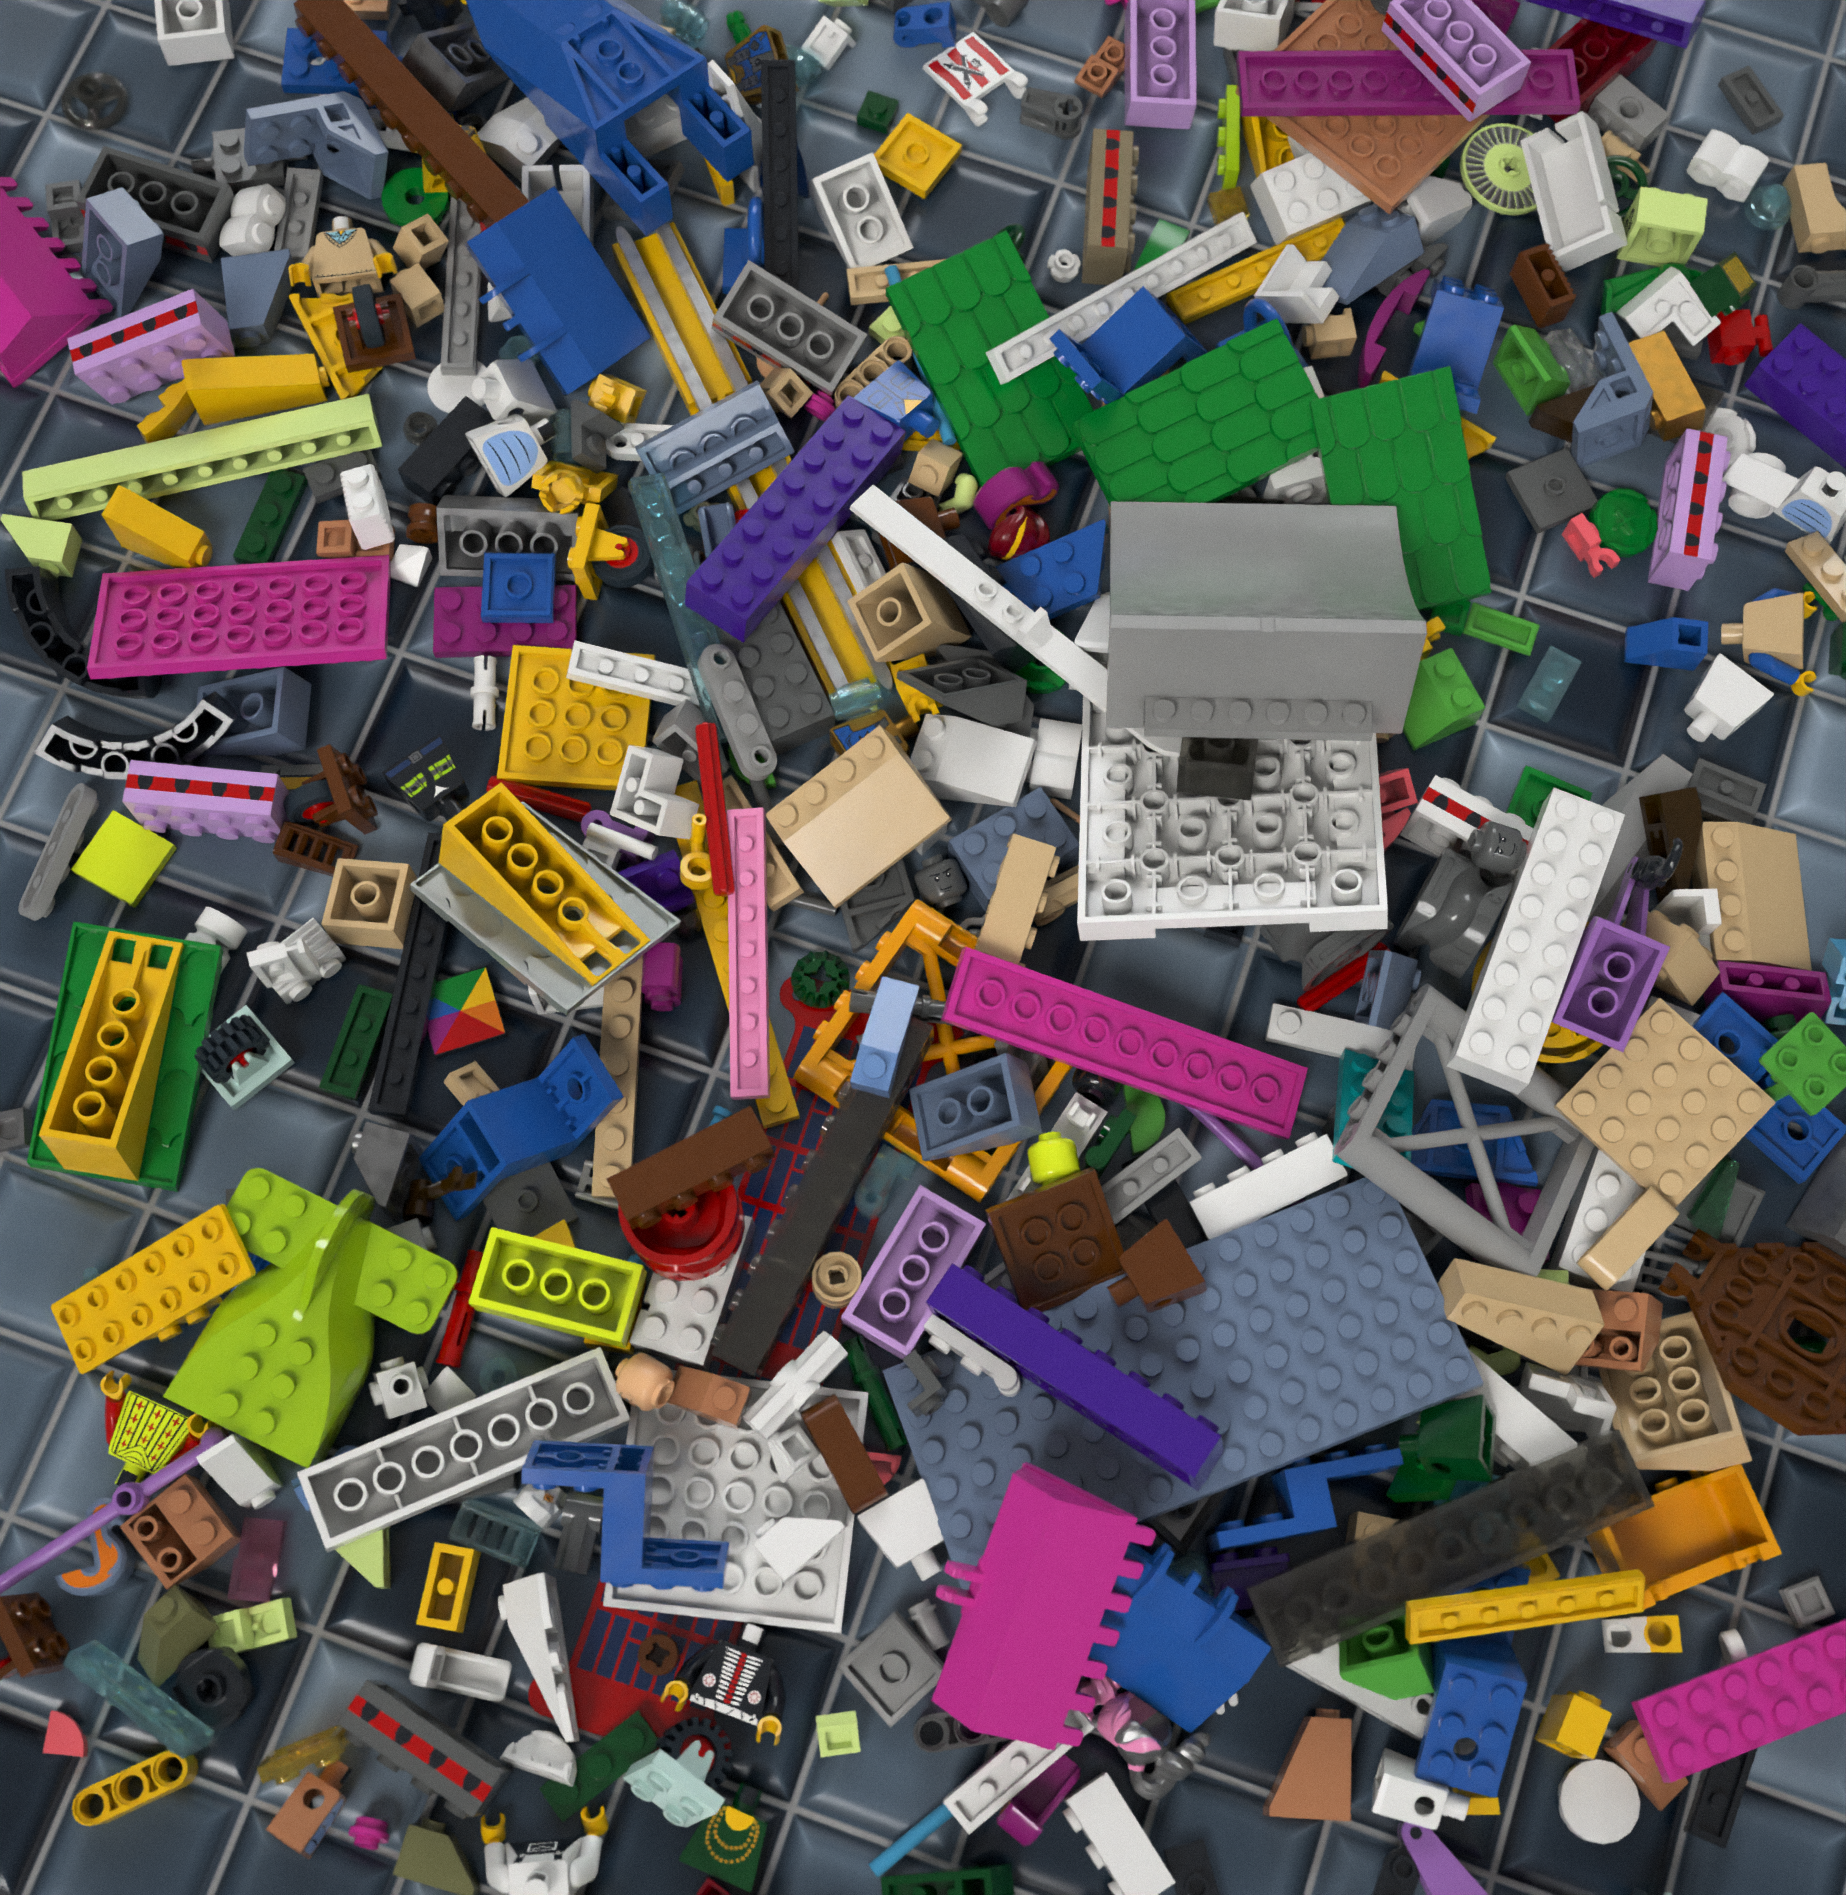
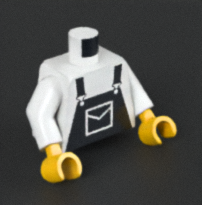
M588 1806L582 1809L581 1819L587 1836L506 1843L505 1845L501 1843L506 1837L504 1814L500 1813V1823L496 1826L487 1825L485 1815L481 1817V1838L487 1844L484 1848L487 1882L492 1888L508 1895H575L581 1886L592 1881L598 1873L602 1847L600 1836L604 1835L608 1830L605 1808L601 1806L600 1814L590 1819Z

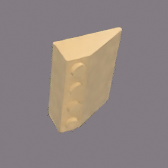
M881 725L765 814L783 843L835 908L841 906L952 820L896 738Z
M1703 822L1692 870L1693 889H1717L1722 924L1710 934L1713 963L1716 964L1717 960L1812 971L1796 834L1741 822Z
M1692 1311L1661 1319L1659 1343L1643 1372L1599 1368L1602 1384L1616 1405L1612 1424L1624 1469L1714 1471L1753 1461L1734 1396L1725 1389Z

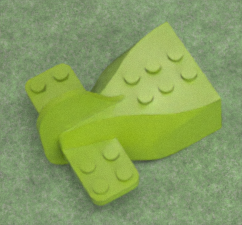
M253 1168L243 1176L226 1208L245 1249L271 1262V1264L241 1283L221 1302L163 1397L305 1468L324 1462L369 1374L374 1353V1314L411 1333L422 1334L430 1331L457 1283L458 1270L450 1261L371 1222L370 1218L374 1209L375 1198L363 1191L351 1190L340 1204L336 1205L268 1170Z

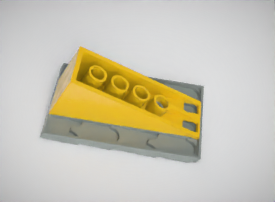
M502 782L443 824L439 863L410 883V890L446 922L452 923L474 944L487 951L524 985L530 986L557 1011L565 1015L580 1007L596 991L609 984L615 976L629 965L635 963L657 943L664 940L672 931L679 927L681 920L525 802H520Z

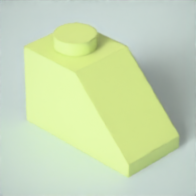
M2 514V523L33 567L40 566L56 578L59 576H73L82 538L72 524Z
M390 1526L335 1549L373 1586L380 1589L391 1588Z

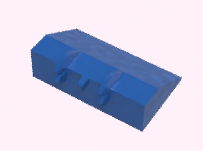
M555 186L466 242V248L493 287L491 291L480 297L479 300L482 304H485L497 295L512 316V318L502 324L506 331H509L518 325L532 346L517 356L520 362H524L537 354L563 395H568L651 338V335Z
M1129 1542L1124 1557L1143 1564V1572L1137 1580L1117 1575L1112 1591L1128 1595L1132 1599L1130 1608L1126 1613L1105 1609L1100 1624L1119 1631L1120 1635L1115 1646H1108L1093 1642L1088 1657L1104 1662L1108 1666L1105 1674L1107 1677L1189 1733H1192L1250 1680L1272 1647L1259 1628L1233 1611L1239 1598L1234 1594L1235 1590L1228 1586L1214 1598L1198 1587L1202 1579L1200 1574L1192 1570L1187 1578L1169 1567L1175 1553L1171 1551L1172 1547L1164 1543L1151 1555L1134 1542Z

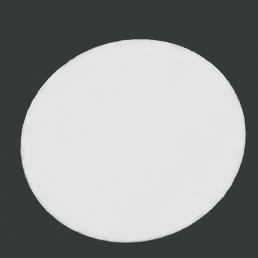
M477 361L476 376H444L440 370L441 363L432 371L428 379V394L431 401L440 410L450 413L465 396L481 407L485 404L483 399H476L471 390L473 381L487 369L479 361Z

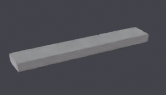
M452 196L440 370L444 376H476L482 271L465 244L481 232L480 224L476 223L466 209L467 205L461 199L455 200Z

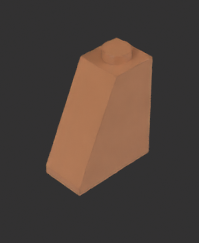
M1316 1709V1717L1304 1716L1263 1805V1815L1351 1821L1352 1719L1340 1718V1710Z

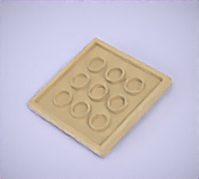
M1659 997L1638 1018L1624 1052L1611 1047L1559 1100L1554 1108L1643 1190H1648L1649 1186L1653 1187L1666 1201L1676 1208L1776 1102Z

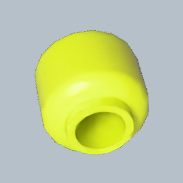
M1060 1132L1041 1134L1038 1136L1039 1141L1028 1148L1027 1154L1031 1178L1036 1184L1045 1186L1080 1172L1076 1145L1071 1139L1061 1138Z

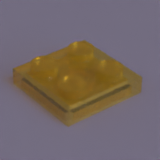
M338 1724L271 1751L257 1767L262 1784L274 1779L276 1785H280L298 1777L300 1770L307 1767V1765L314 1763L316 1769L336 1762L340 1759L339 1754L346 1751L345 1747L349 1743L343 1736L346 1729Z

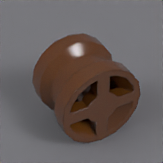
M416 503L409 506L408 517L411 522L406 527L407 538L422 544L438 542L436 505Z
M654 1634L647 1637L641 1643L638 1650V1661L641 1668L646 1673L654 1676H664L671 1673L677 1667L680 1659L677 1643L672 1638L662 1634Z

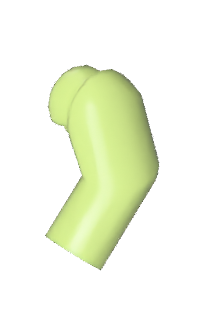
M967 473L958 475L954 482L957 484L954 498L939 504V512L955 508L957 514H960L972 508L978 490L975 477Z
M1472 1344L1467 1347L1500 1376L1513 1373L1520 1365L1521 1354L1507 1347H1503V1350L1489 1355Z

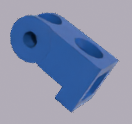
M950 1L904 7L896 11L893 32L894 42L904 48L916 47L921 43L940 42L943 48L956 47L957 21Z

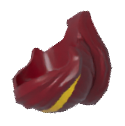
M1016 505L1017 510L1015 513L1009 515L993 529L987 547L988 554L1003 560H1011L1050 543L1048 524L1029 506Z

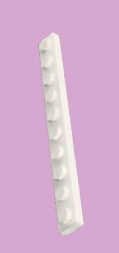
M1244 212L1230 217L985 352L1000 384L1009 382L1055 356L1053 352L1057 348L1049 338L1059 329L1080 342L1091 336L1143 286L1158 298L1257 243Z

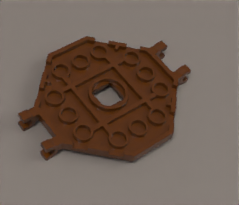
M1699 1226L1682 1254L1696 1261L1705 1259L1710 1261L1703 1273L1697 1279L1689 1274L1688 1270L1682 1265L1675 1262L1658 1289L1669 1296L1678 1297L1683 1295L1687 1298L1725 1389L1797 1436L1846 1434V1259L1818 1242H1804L1801 1247H1785L1784 1242L1756 1243L1751 1248H1737L1736 1243L1718 1242L1710 1233ZM1794 1318L1829 1339L1821 1354L1807 1351L1791 1339L1787 1329Z

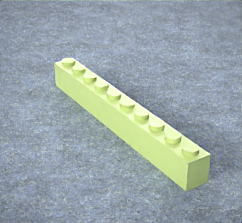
M365 394L22 471L23 498L33 518L55 521L104 510L118 485L148 500L347 455L352 452L382 447V442L370 395Z

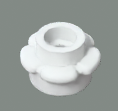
M1059 250L1056 252V255H1051L1048 259V268L1050 269L1051 276L1058 282H1070L1079 273L1080 259L1069 250Z

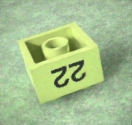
M1641 187L1622 222L1628 245L1618 249L1617 259L1658 267L1668 262L1681 263L1685 266L1704 234L1708 199L1696 197L1692 194L1663 191L1659 188Z

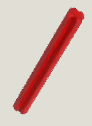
M702 722L696 725L695 734L704 814L707 819L706 832L713 893L716 896L725 897L734 894L735 882L717 726L714 723Z

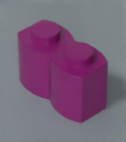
M659 942L643 954L641 992L644 993V1002L655 1011H671L673 1007L681 1004L683 958L680 956V946L675 943Z

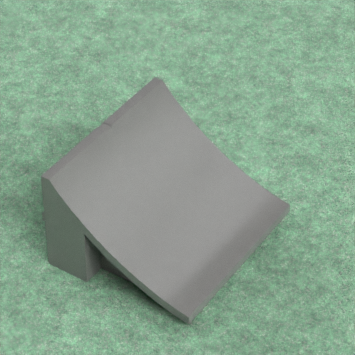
M1111 502L1110 617L1106 727L1143 728L1144 718V736L1371 741L1373 733L1402 734L1427 635L1426 620L1420 615L1408 584L1400 543L1396 506Z

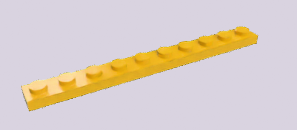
M697 780L676 786L674 794L699 804L697 814L705 815L703 799ZM706 832V834H705V853L709 854L708 841H707V832ZM676 838L683 859L687 854L691 853L690 839ZM695 873L693 875L701 876L702 874ZM713 885L704 890L691 889L729 1012L728 896H716L713 893ZM770 1018V1098L755 1099L764 1129L800 1119Z

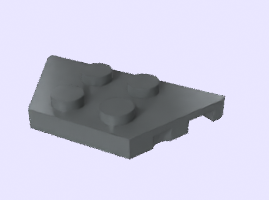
M900 859L840 906L853 953L859 952L914 903L915 899L903 859Z

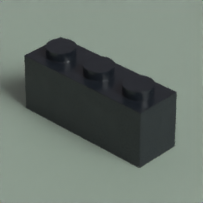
M465 396L398 468L403 485L428 504L438 506L443 495H453L456 486L465 476H470L476 470L480 461L465 433L495 422L491 414Z

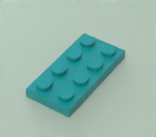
M1344 1049L1339 1058L1332 1162L1353 1168L1335 1155L1334 1149L1351 1117L1347 1114L1348 1109L1355 1099L1362 1095L1365 1089L1362 1086V1082L1366 1075L1376 1067L1379 1059L1348 1049ZM1404 1070L1376 1126L1390 1138L1412 1135L1414 1071ZM1411 1151L1399 1152L1400 1155L1411 1162Z

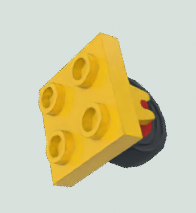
M585 504L583 516H578L575 532L577 541L575 548L571 547L569 550L568 568L572 570L575 583L579 586L584 599L598 600L602 581L616 588H629L641 583L650 574L654 566V549L649 537L639 528L630 525H615L609 528L600 505Z

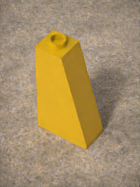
M315 354L181 360L186 390L204 426L327 401L325 387H330L329 376L325 366L319 367Z

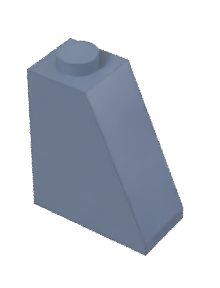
M289 249L221 258L228 327L236 347L252 348L260 344L271 343L292 288L288 267L295 263Z

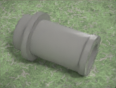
M927 1598L907 1608L910 1615L907 1619L909 1622L913 1621L920 1637L932 1651H936L950 1643V1641L946 1637L934 1612V1609L937 1608L936 1605H931Z

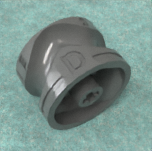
M1445 847L1414 899L1393 944L1407 952H1413L1418 946L1429 945V957L1433 964L1460 979L1472 963L1493 927L1509 895L1513 881L1497 878L1484 883L1480 877V867L1476 866L1467 857Z
M1388 919V929L1310 932L1309 923L1262 925L1260 933L1282 962L1293 960L1302 964L1303 991H1309L1359 956L1373 949L1393 930L1394 924Z

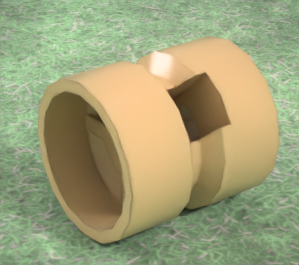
M830 1252L823 1255L815 1263L812 1270V1290L815 1297L822 1305L831 1309L847 1307L854 1294L858 1291L862 1281L858 1262L851 1255L843 1252Z

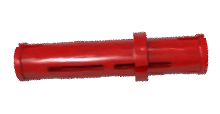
M467 1250L460 1282H457L453 1289L456 1291V1296L447 1322L438 1359H436L438 1364L459 1369L461 1367L462 1356L476 1311L469 1304V1299L483 1252Z

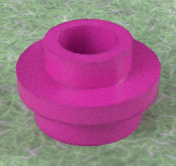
M821 391L812 394L804 405V408L810 414L822 421H826L836 410L833 407L835 401Z
M359 1816L356 1818L355 1825L350 1826L348 1835L355 1838L354 1845L365 1849L377 1850L379 1844H386L389 1841L390 1835L387 1833L389 1824L379 1819Z

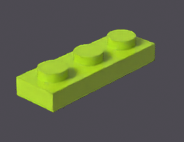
M1227 85L1225 96L1218 99L1217 119H1223V126H1218L1217 147H1222V155L1217 157L1216 175H1222V189L1235 190L1239 174L1240 99L1235 94L1237 85Z

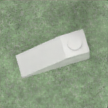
M230 1435L196 1457L199 1464L239 1506L245 1508L253 1506L254 1509H259L276 1498L274 1492L283 1487L261 1447L235 1435Z

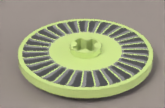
M1492 124L1474 133L1463 148L1460 158V171L1463 182L1470 194L1486 208L1505 215H1522L1537 209L1520 141L1533 135L1529 130L1512 124ZM1507 166L1513 169L1509 173L1504 170Z

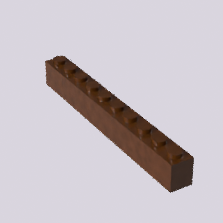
M297 0L293 3L297 14L295 23L300 32L306 38L311 36L316 41V46L322 56L327 61L332 59L338 65L337 69L343 79L348 84L353 82L359 88L358 91L362 99L369 107L375 105L380 111V116L387 127L391 130L396 128L401 134L406 147L412 153L418 152L422 156L423 163L434 177L439 175L445 181L444 185L449 194L455 200L461 199L467 205L466 209L476 223L482 222L489 228L530 202L344 0Z

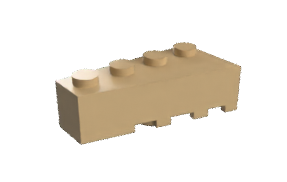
M1013 833L1009 836L1006 846L1008 851L1000 865L996 880L997 885L990 898L984 918L985 922L981 927L974 950L1025 967L1026 964L1021 963L1020 959L1024 948L1029 950L1032 948L1037 928L1031 927L1035 913H1043L1049 894L1043 891L1047 876L1054 878L1060 857L1054 855L1056 847Z
M1454 1258L1437 1283L1444 1297V1311L1448 1320L1565 1376L1568 1375L1605 1325L1594 1293L1589 1289Z

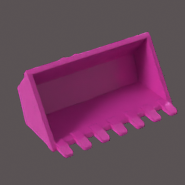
M0 177V371L12 387L16 388L68 344L67 338L80 334L100 315L110 313L113 306L107 299H88L85 294L95 292L97 285L92 279H73L69 273L80 270L81 265L75 258H56L53 253L63 251L65 244L59 238H41L37 232L48 230L49 224L42 217H24L21 212L32 210L33 203L27 197H9L6 192L16 190L18 184L11 177Z
M1024 1462L1022 1468L1012 1474L984 1555L979 1559L977 1566L948 1560L946 1562L944 1572L951 1577L971 1581L968 1590L949 1585H938L935 1596L941 1600L961 1605L960 1613H962L931 1701L974 1732L1032 1743L1050 1750H1055L1057 1743L1079 1746L1084 1733L1079 1728L1064 1724L1068 1711L1071 1709L1091 1713L1096 1700L1092 1695L1076 1691L1081 1676L1099 1680L1105 1677L1108 1666L1102 1661L1088 1657L1093 1642L1108 1646H1115L1120 1635L1119 1631L1102 1625L1100 1622L1105 1609L1122 1613L1128 1612L1132 1599L1128 1595L1112 1591L1117 1575L1136 1580L1141 1577L1144 1569L1143 1564L1124 1556L1129 1542L1151 1546L1156 1532L1149 1527L1136 1524L1138 1520L1136 1516L1031 1463Z

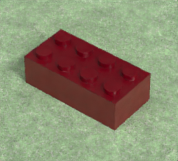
M1582 18L1548 49H1573L1581 105L1578 113L1581 111L1587 113L1594 98L1620 74L1627 78L1651 56L1658 40ZM1575 114L1546 115L1558 123Z

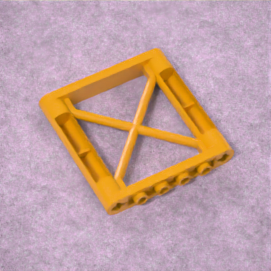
M917 899L907 910L893 932L891 933L887 930L882 935L875 947L879 952L872 962L866 960L861 965L855 975V979L858 982L854 988L875 992L880 985L882 976L886 977L902 952L909 946L923 957L931 999L946 1002L938 956L957 968L962 949L965 947L975 949L978 937ZM845 990L834 1005V1009L837 1012L830 1022L824 1020L815 1031L813 1039L816 1042L800 1063L793 1079L978 1203H981L1023 1140L998 1147L992 1156L981 1150L936 1160H922L914 1114L890 1098L853 1089L850 1080L856 1059L848 1061L834 1051L860 1014L849 1012L851 992ZM936 1023L940 1043L903 1050L899 1066L943 1058L946 1075L960 1070L958 1055L995 1048L994 1043L996 1040L984 1035L954 1040L951 1025ZM1058 1061L1054 1063L1034 1093L1039 1117L1073 1066Z

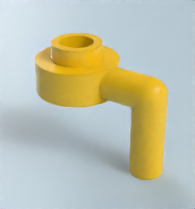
M700 813L692 817L691 853L687 854L680 863V879L685 886L693 890H704L712 886L709 854L705 853L707 819L705 815ZM695 873H700V874H702V875H701V876H696V875H693V874H695Z

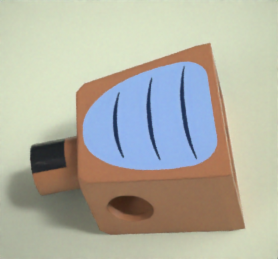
M332 1757L319 1778L308 1771L266 1830L275 1838L310 1860L347 1801L345 1796L339 1791L353 1770ZM318 1795H323L324 1801L322 1805L316 1809H310L312 1799Z

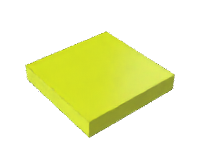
M113 810L71 870L74 874L136 908L177 848L171 842L150 830H145L143 826Z

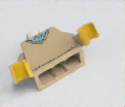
M345 216L334 218L332 220L333 231L318 233L315 245L310 247L303 261L288 267L291 286L298 282H304L306 286H311L312 279L319 298L320 293H334L343 296L347 293H352L353 287L363 284H370L373 293L384 292L381 282L382 274L388 272L398 273L393 255L388 253L376 239H368L364 228H353L352 220Z

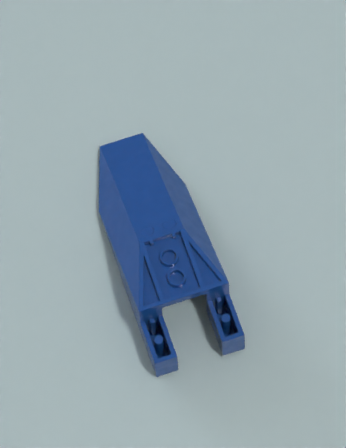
M466 0L484 50L544 115L545 124L646 236L673 218L669 184L627 139L624 123L626 119L667 94L679 107L684 136L727 182L754 165L751 129L709 85L706 57L623 0Z

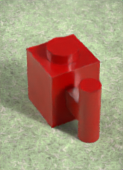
M1750 309L1735 310L1727 316H1724L1721 311L1716 315L1721 324L1707 334L1711 363H1724L1725 365L1744 363L1755 345H1758L1761 357H1766L1773 351L1768 316L1765 314L1756 316L1754 318L1755 326H1753Z

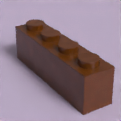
M749 1106L607 1178V1181L631 1228L635 1229L640 1226L641 1229H645L661 1221L662 1214L674 1208L679 1211L692 1206L698 1201L697 1196L711 1189L713 1192H718L729 1187L734 1182L733 1178L746 1171L749 1174L761 1171L770 1164L769 1160L774 1158L775 1154L752 1107Z

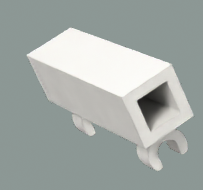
M1076 1092L1050 1132H1060L1061 1138L1073 1140L1077 1148L1079 1160L1104 1122L1108 1112ZM1030 1166L1027 1167L1006 1201L1042 1187V1185L1036 1184L1032 1180Z

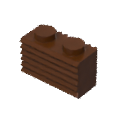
M1547 243L1521 251L1510 272L1538 328L1564 321L1576 298V294L1572 293L1574 289L1570 288L1571 283L1567 282L1568 278L1564 277L1565 272L1561 271L1562 267L1558 265L1559 261L1555 260L1556 256L1552 254L1553 250L1549 249L1550 244Z

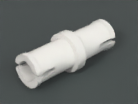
M484 655L474 658V686L470 689V697L474 699L472 727L476 730H482L483 716L486 718L485 731L496 728L495 700L499 698V689L496 688L497 659L492 656L487 657L486 670H484Z

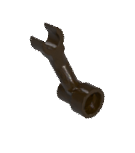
M458 1166L452 1169L447 1178L435 1183L423 1179L412 1180L410 1182L409 1198L404 1202L402 1219L407 1222L417 1218L422 1224L432 1223L435 1199L453 1191L474 1189L477 1182V1171L463 1174V1166Z

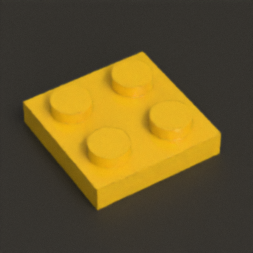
M907 112L875 152L874 156L883 175L921 198L926 199L960 156L962 145Z

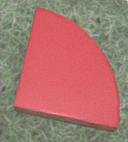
M867 1452L883 1484H887L896 1474L902 1456Z
M51 1710L43 1753L87 1757V1738L78 1723L70 1715L61 1711Z

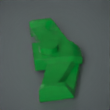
M1663 263L1659 267L1604 280L1601 315L1610 312L1615 313L1670 266L1681 271L1689 283L1704 272L1687 268L1681 263Z

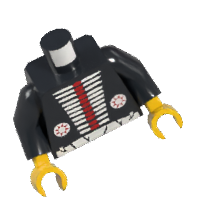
M744 1622L736 1645L723 1640H719L718 1644H706L684 1662L674 1680L666 1685L660 1701L663 1703L666 1696L675 1695L679 1699L675 1711H680L686 1699L746 1721L757 1726L756 1741L760 1743L762 1733L772 1732L775 1735L774 1746H777L781 1738V1722L786 1695L781 1671L773 1666V1659L758 1654L767 1630Z

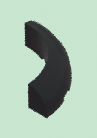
M40 566L5 569L6 589L12 612L17 616L24 632V638L47 665L63 677L94 692L133 699L155 698L159 694L162 675L90 679L87 670L90 649L75 633L65 615L59 594L58 578Z
M214 691L203 698L194 711L181 723L151 734L119 735L93 729L69 716H65L50 726L34 753L69 771L102 776L104 779L127 780L130 760L184 765L213 746L225 734L236 719L237 713L225 698Z

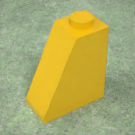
M120 485L117 486L101 515L121 547L176 569L205 567L208 565L212 557L213 546L204 531Z

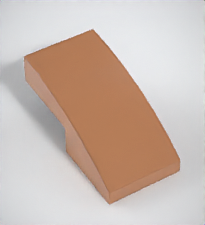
M349 520L318 522L316 554L319 557L335 559L389 555L390 562L394 557L395 539L391 543L365 550L361 548Z

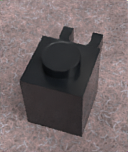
M401 0L397 4L403 16H415L422 30H437L453 26L455 24L454 20L464 11L458 0Z

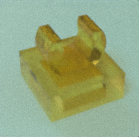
M1240 186L1208 193L1207 203L1215 226L1240 212H1244L1248 221L1250 214Z

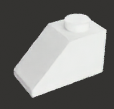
M783 1517L776 1522L771 1518L755 1532L758 1540L753 1546L786 1583L845 1530V1526L840 1520Z

